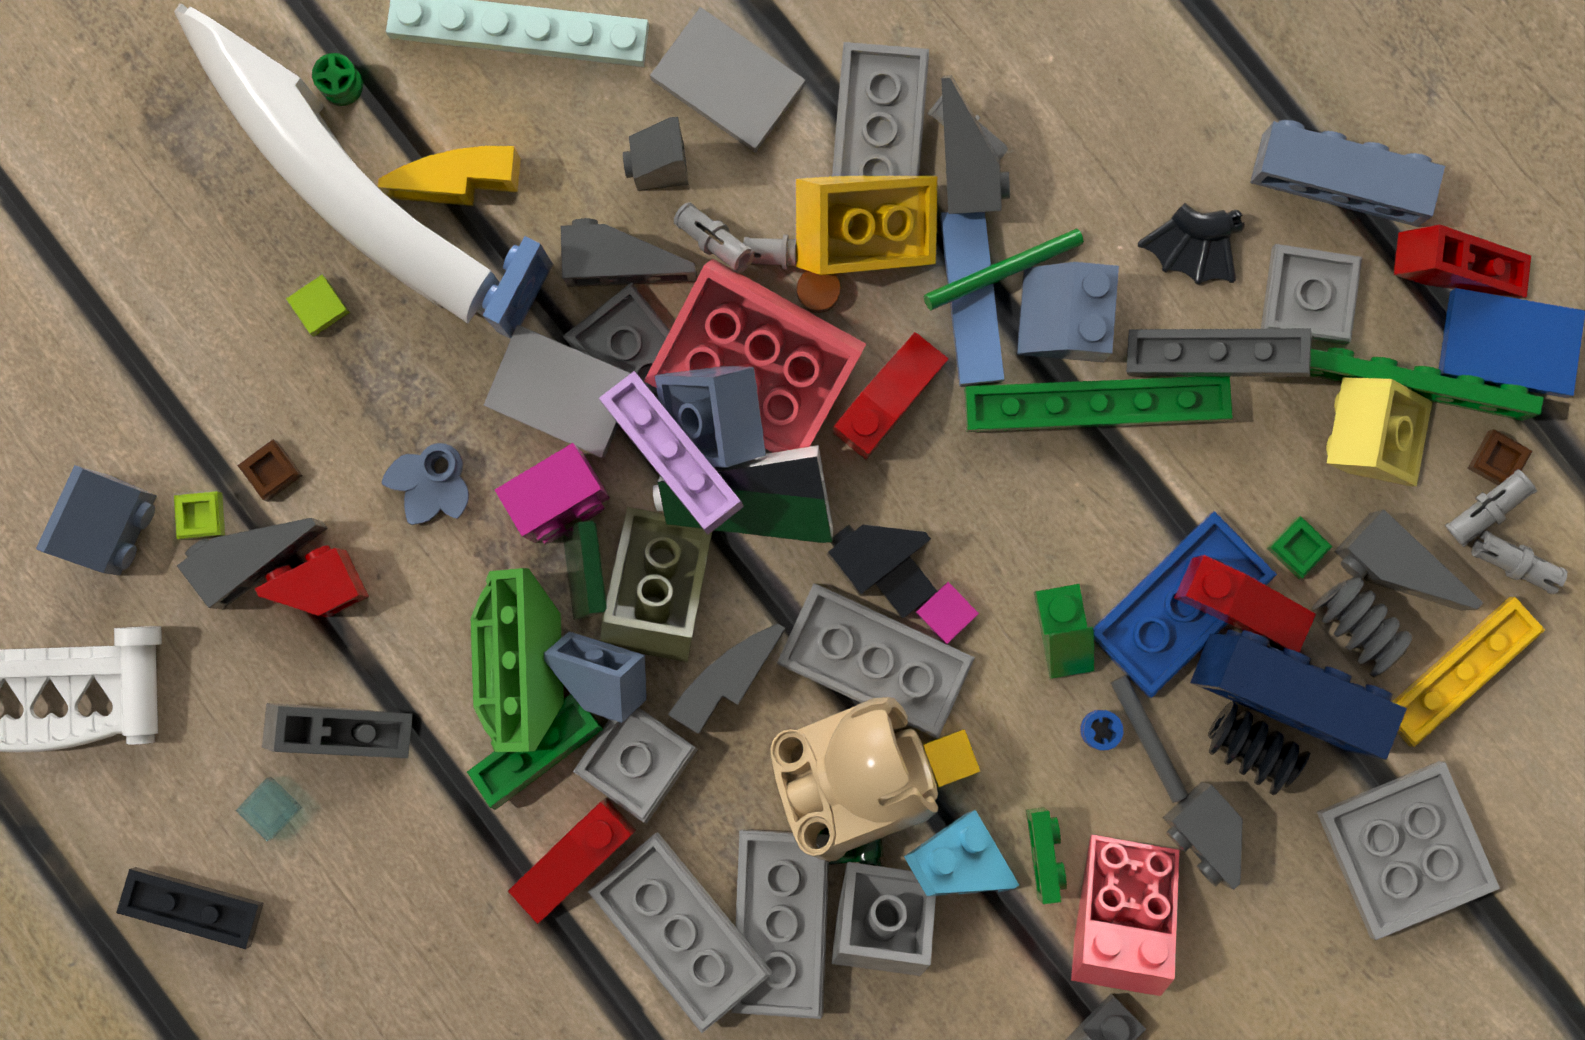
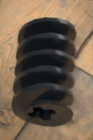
M1232 701L1218 714L1208 732V737L1212 739L1209 753L1214 755L1223 747L1227 749L1224 759L1226 765H1229L1238 757L1242 759L1239 769L1241 775L1246 774L1252 768L1257 769L1254 780L1256 785H1260L1266 779L1271 778L1273 781L1269 792L1274 796L1294 782L1307 764L1311 753L1303 751L1299 754V745L1295 741H1288L1283 744L1284 735L1278 730L1268 734V724L1263 720L1257 721L1252 725L1253 715L1247 710L1237 715L1238 705Z

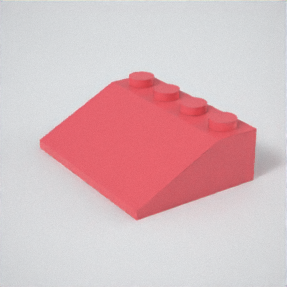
M712 259L703 266L644 382L657 388L655 375L721 366L754 367L765 449L773 453L810 447L861 356L866 343L744 275L736 273L733 269L717 260Z

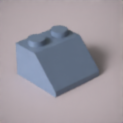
M1069 262L1025 269L1023 271L1017 355L1103 363L1112 354L1119 266Z
M721 366L655 375L658 401L712 466L726 468L766 455L754 367Z
M74 465L36 549L101 573L120 576L122 571L127 569L134 560L137 550L134 544L141 529H145L154 516L155 506L153 503L157 495L111 475Z

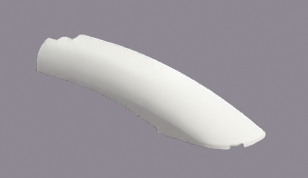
M182 3L179 4L174 11L204 71L238 123L286 182L353 246L439 308L444 307L466 323L470 322L476 312L483 315L485 309L482 308V304L488 290L493 284L499 285L500 283L492 271L415 220L386 196L357 167L319 114L324 105L300 77L213 19L192 7L187 8Z

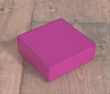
M949 582L942 586L915 612L945 644H948L979 614Z

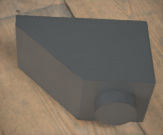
M678 117L667 118L629 136L630 151L623 152L624 170L626 178H634L637 191L689 185L684 141Z

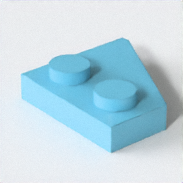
M976 810L964 814L904 856L926 896H941L951 893L973 894L981 891L997 890L998 892H1004L1019 886Z

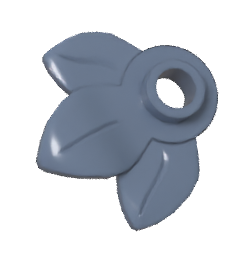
M444 443L428 446L421 455L405 454L400 456L390 465L382 479V485L405 492V515L407 522L411 525L430 521L440 510L450 517L458 519L464 512L469 499L468 487L460 476L463 470L461 455L455 448ZM440 458H446L449 464L448 469L442 474L436 473L434 469L435 462Z

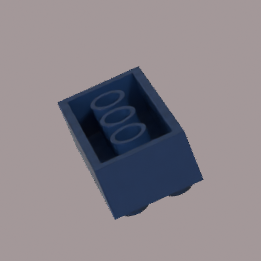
M1228 629L1226 635H1209L1190 681L1191 684L1348 752L1387 760L1407 709L1391 702L1392 693L1369 684L1363 687L1351 683L1352 676L1338 669L1328 666L1322 669L1309 665L1311 658L1294 650L1284 648V651H1280L1271 647L1267 648L1270 640L1246 630L1239 633Z

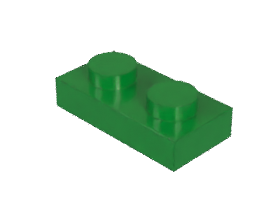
M1044 807L1026 809L1037 899L1042 904L1061 902L1060 890L1067 889V880L1063 862L1056 863L1054 845L1061 844L1057 817L1050 818V811Z

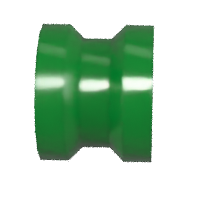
M329 53L323 55L315 62L312 68V79L314 85L328 102L336 106H346L354 103L360 97L363 91L362 77L346 56L340 53ZM343 78H347V80H345L340 87L339 83L343 80Z

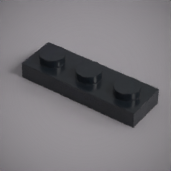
M134 867L128 871L116 913L247 949L252 945L264 903Z

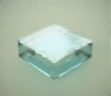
M268 777L235 811L266 841H270L303 807L272 777Z

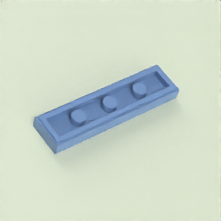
M985 212L941 213L940 222L947 283H952L991 266ZM991 284L950 302L959 387L1004 381L994 287Z

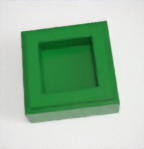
M1299 516L1284 529L1267 549L1298 579H1301L1333 546L1306 520Z

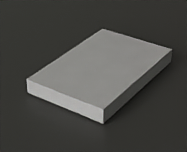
M701 7L650 74V78L654 83L755 153L805 86L804 78Z
M517 325L484 406L567 443H574L583 450L605 458L619 424L601 403L599 397L631 373L528 328Z

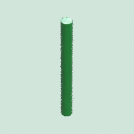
M1077 228L928 292L923 296L927 308L932 311L1083 245V235Z

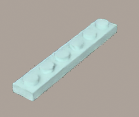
M390 0L386 33L390 39L644 67L649 23L647 19L478 0Z

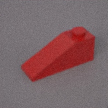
M1439 224L1398 233L1394 275L1429 286L1450 289L1459 288L1522 299L1527 298L1531 255Z
M914 332L833 427V434L867 460L949 358Z
M1206 555L1191 559L1174 599L1237 628L1265 637L1276 646L1300 652L1316 616V613L1249 575Z
M605 798L508 890V893L538 924L621 846L636 829Z

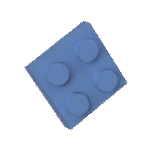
M524 236L519 246L513 245L509 250L503 264V269L506 272L499 285L493 284L490 287L482 304V308L485 309L482 316L499 334L509 339L512 338L516 326H521L553 266L542 245Z

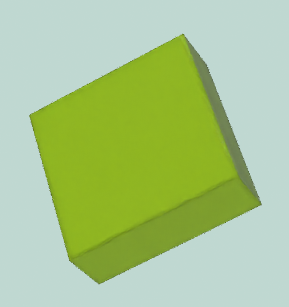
M323 274L286 298L309 334L313 337L350 313Z
M222 492L174 495L177 539L189 540L225 536Z

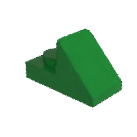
M1080 584L1035 591L1034 597L1049 678L1053 679L1094 671L1093 627L1087 626Z

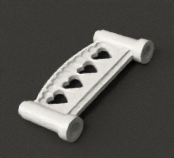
M161 626L114 628V646L0 649V689L6 680L24 708V712L19 719H14L8 714L0 719V752L60 750L89 744L116 734L126 736V744L154 743L155 734L158 733L156 645L162 644ZM94 677L112 702L113 709L108 716H102L96 711L89 717H85L78 710V703ZM49 679H51L68 705V712L62 718L57 717L53 713H49L45 718H40L34 713V704Z

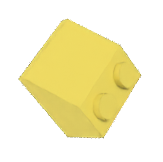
M1343 377L1340 392L1335 398L1334 407L1336 415L1333 431L1326 445L1327 464L1349 474L1417 487L1432 401L1393 379Z

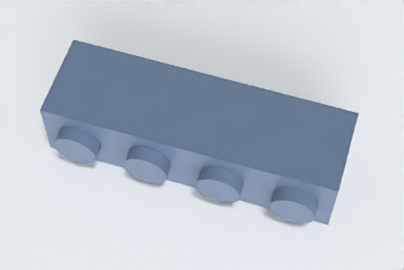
M1281 120L1279 122L1274 121L1262 134L1250 183L1419 227L1434 214L1445 166L1432 163V159L1426 155L1417 153L1401 155L1390 152L1386 145L1367 142L1359 144L1348 141L1345 135L1338 132L1324 131L1317 133L1304 129V125L1299 122Z

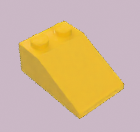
M829 176L796 179V267L819 275L936 264L938 177Z

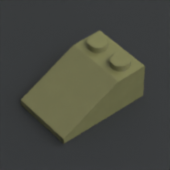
M627 507L606 601L607 609L603 614L600 641L640 654L688 662L712 532L707 534L700 528L667 525L663 513Z

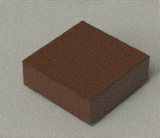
M1493 429L1487 432L1467 469L1498 486L1514 474L1517 469L1523 470L1532 450Z
M274 439L237 465L262 500L267 502L303 476L278 441Z

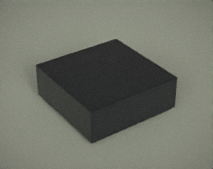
M911 557L907 558L875 584L902 619L937 592L936 588Z

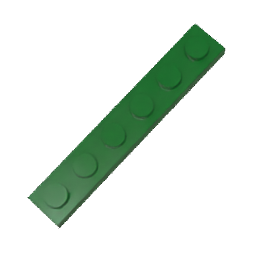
M1328 348L1327 352L1311 349L1310 376L1340 383H1342L1343 377L1393 379L1435 403L1521 421L1541 415L1544 397L1528 394V388L1524 386L1503 384L1500 385V388L1484 385L1485 379L1477 376L1459 375L1457 379L1441 376V370L1434 367L1415 366L1414 370L1397 367L1398 361L1391 358L1372 357L1368 361L1354 358L1355 353L1348 349Z
M1227 376L966 386L964 388L966 432L1221 422L1233 419L1230 377Z

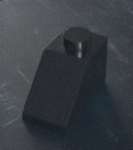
M865 524L854 531L848 525L832 537L833 540L830 543L833 548L827 552V556L860 596L928 543L931 538L923 531Z

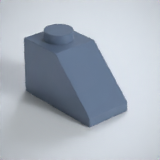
M570 631L544 652V661L585 711L623 723L646 701L645 655Z

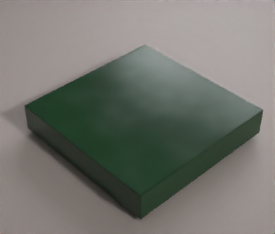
M594 521L578 522L567 529L563 535L573 620L590 618L605 612L607 609L596 523Z

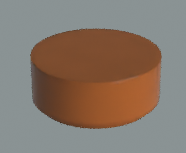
M805 271L801 275L797 283V297L800 304L806 310L813 313H824L837 304L840 296V283L835 274L819 275Z

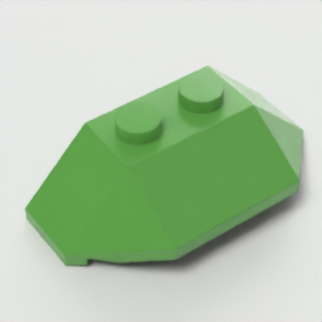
M529 568L489 571L486 578L487 585L481 592L470 619L473 708L484 730L492 739L491 745L495 752L535 751L564 704L563 683L544 661V652L561 639V613Z

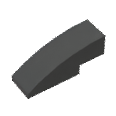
M777 623L753 634L726 651L693 681L668 715L699 734L723 696L738 705L782 636L785 627Z

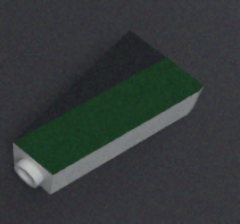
M819 445L767 453L765 456L726 468L713 466L744 506L715 530L817 543L832 542L833 524ZM660 476L658 485H653V498L656 510L664 512L666 524L703 529Z

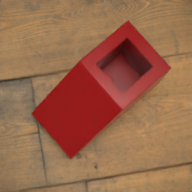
M325 545L305 555L307 562L294 569L287 565L268 573L265 576L267 582L255 588L259 597L325 617H331L369 598L347 550L336 547L331 549L330 545Z

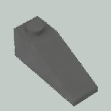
M943 76L941 83L948 214L1002 211V199H1010L1009 172H1001L1000 160L953 76Z
M575 219L572 221V225L561 226L562 278L567 287L629 285L630 283L633 285L696 282L697 280L695 263L611 226L598 224V221L595 219Z
M1385 510L1369 513L1335 549V552L1343 559L1341 566L1352 577H1360L1367 582L1460 611L1476 610L1483 604L1472 591Z
M307 518L215 537L211 540L205 538L192 545L185 552L187 558L178 564L177 567L208 608L223 610L328 528L323 521Z
M266 703L262 748L272 752L408 758L412 714Z

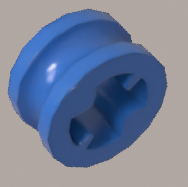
M1094 710L1088 713L1083 718L1080 726L1083 741L1089 747L1097 750H1110L1116 747L1121 742L1124 734L1120 718L1107 710ZM1102 717L1110 721L1108 729L1113 733L1109 740L1102 737L1101 743H1098L1094 740L1096 732L1091 728V725L1095 720L1102 723Z

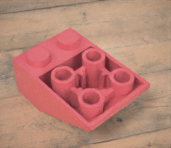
M1097 835L1090 836L1074 936L1071 981L1161 996L1175 979L1180 850Z

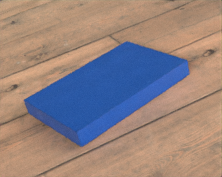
M1455 288L1450 291L1439 362L1441 376L1457 379L1459 375H1471L1485 379L1484 384L1488 385L1513 384L1528 388L1529 392L1563 398L1574 396L1585 310Z

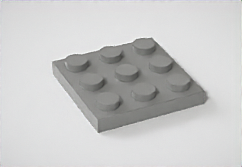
M1438 761L1317 811L1370 938L1374 940L1388 936L1500 889L1445 762Z

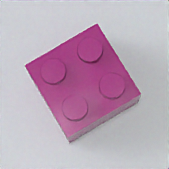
M574 443L494 489L521 536L534 543L542 541L544 545L563 536L566 532L565 525L573 520L580 518L584 522L601 513L605 509L602 503L610 499L586 456Z

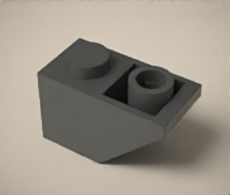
M1201 782L1186 798L1182 799L1163 817L1171 826L1166 833L1183 852L1191 849L1202 862L1197 865V868L1215 887L1221 882L1223 885L1234 890L1240 885L1243 819L1212 784Z

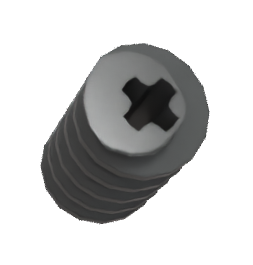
M1353 577L1340 582L1327 591L1313 605L1312 610L1323 606L1328 608L1322 618V622L1325 624L1336 619L1340 621L1333 634L1339 637L1350 633L1352 637L1346 645V649L1349 651L1362 646L1364 651L1357 661L1363 664L1374 660L1376 664L1369 675L1376 677L1392 667L1406 653L1412 641V635L1408 631L1397 632L1400 621L1395 617L1384 619L1388 608L1384 604L1372 606L1376 599V594L1371 590L1360 592L1364 581L1360 577Z

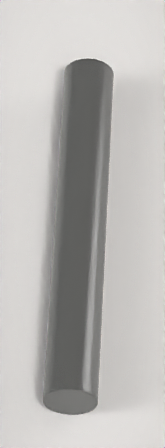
M1127 675L1111 682V685L1172 803L1186 798L1189 794Z

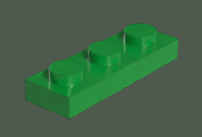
M570 694L564 698V704L535 751H494L468 770L467 773L488 806L496 810L602 731L603 728L593 713L585 711Z

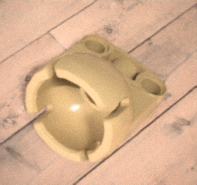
M882 697L870 699L801 729L784 730L772 741L770 751L776 783L787 820L799 848L804 853L824 861H836L849 850L925 822L938 811V806L935 802L938 795L935 779L917 732L911 728L897 733L893 731L894 729L906 727L908 724V716L895 698ZM799 744H803L801 758L797 762L792 763V751ZM827 827L830 834L829 841L824 847L819 849L816 842L817 836L822 829Z

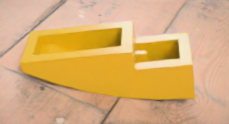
M478 146L454 149L429 155L391 171L378 179V188L390 199L473 206L475 189L518 192L521 158L514 146Z

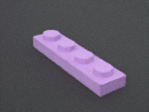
M635 371L599 397L604 407L707 534L711 533L744 507L736 494Z

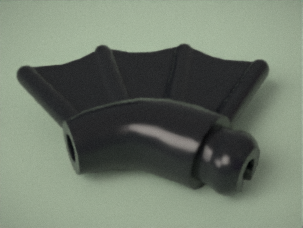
M1184 203L1169 221L1142 238L1138 242V247L1152 252L1160 261L1162 271L1165 273L1169 270L1185 273L1197 285L1210 279H1221L1234 283L1236 282V273L1230 238L1231 234L1243 231L1245 227L1244 222L1242 223L1241 221L1243 215L1236 209L1227 213L1225 210L1200 213Z

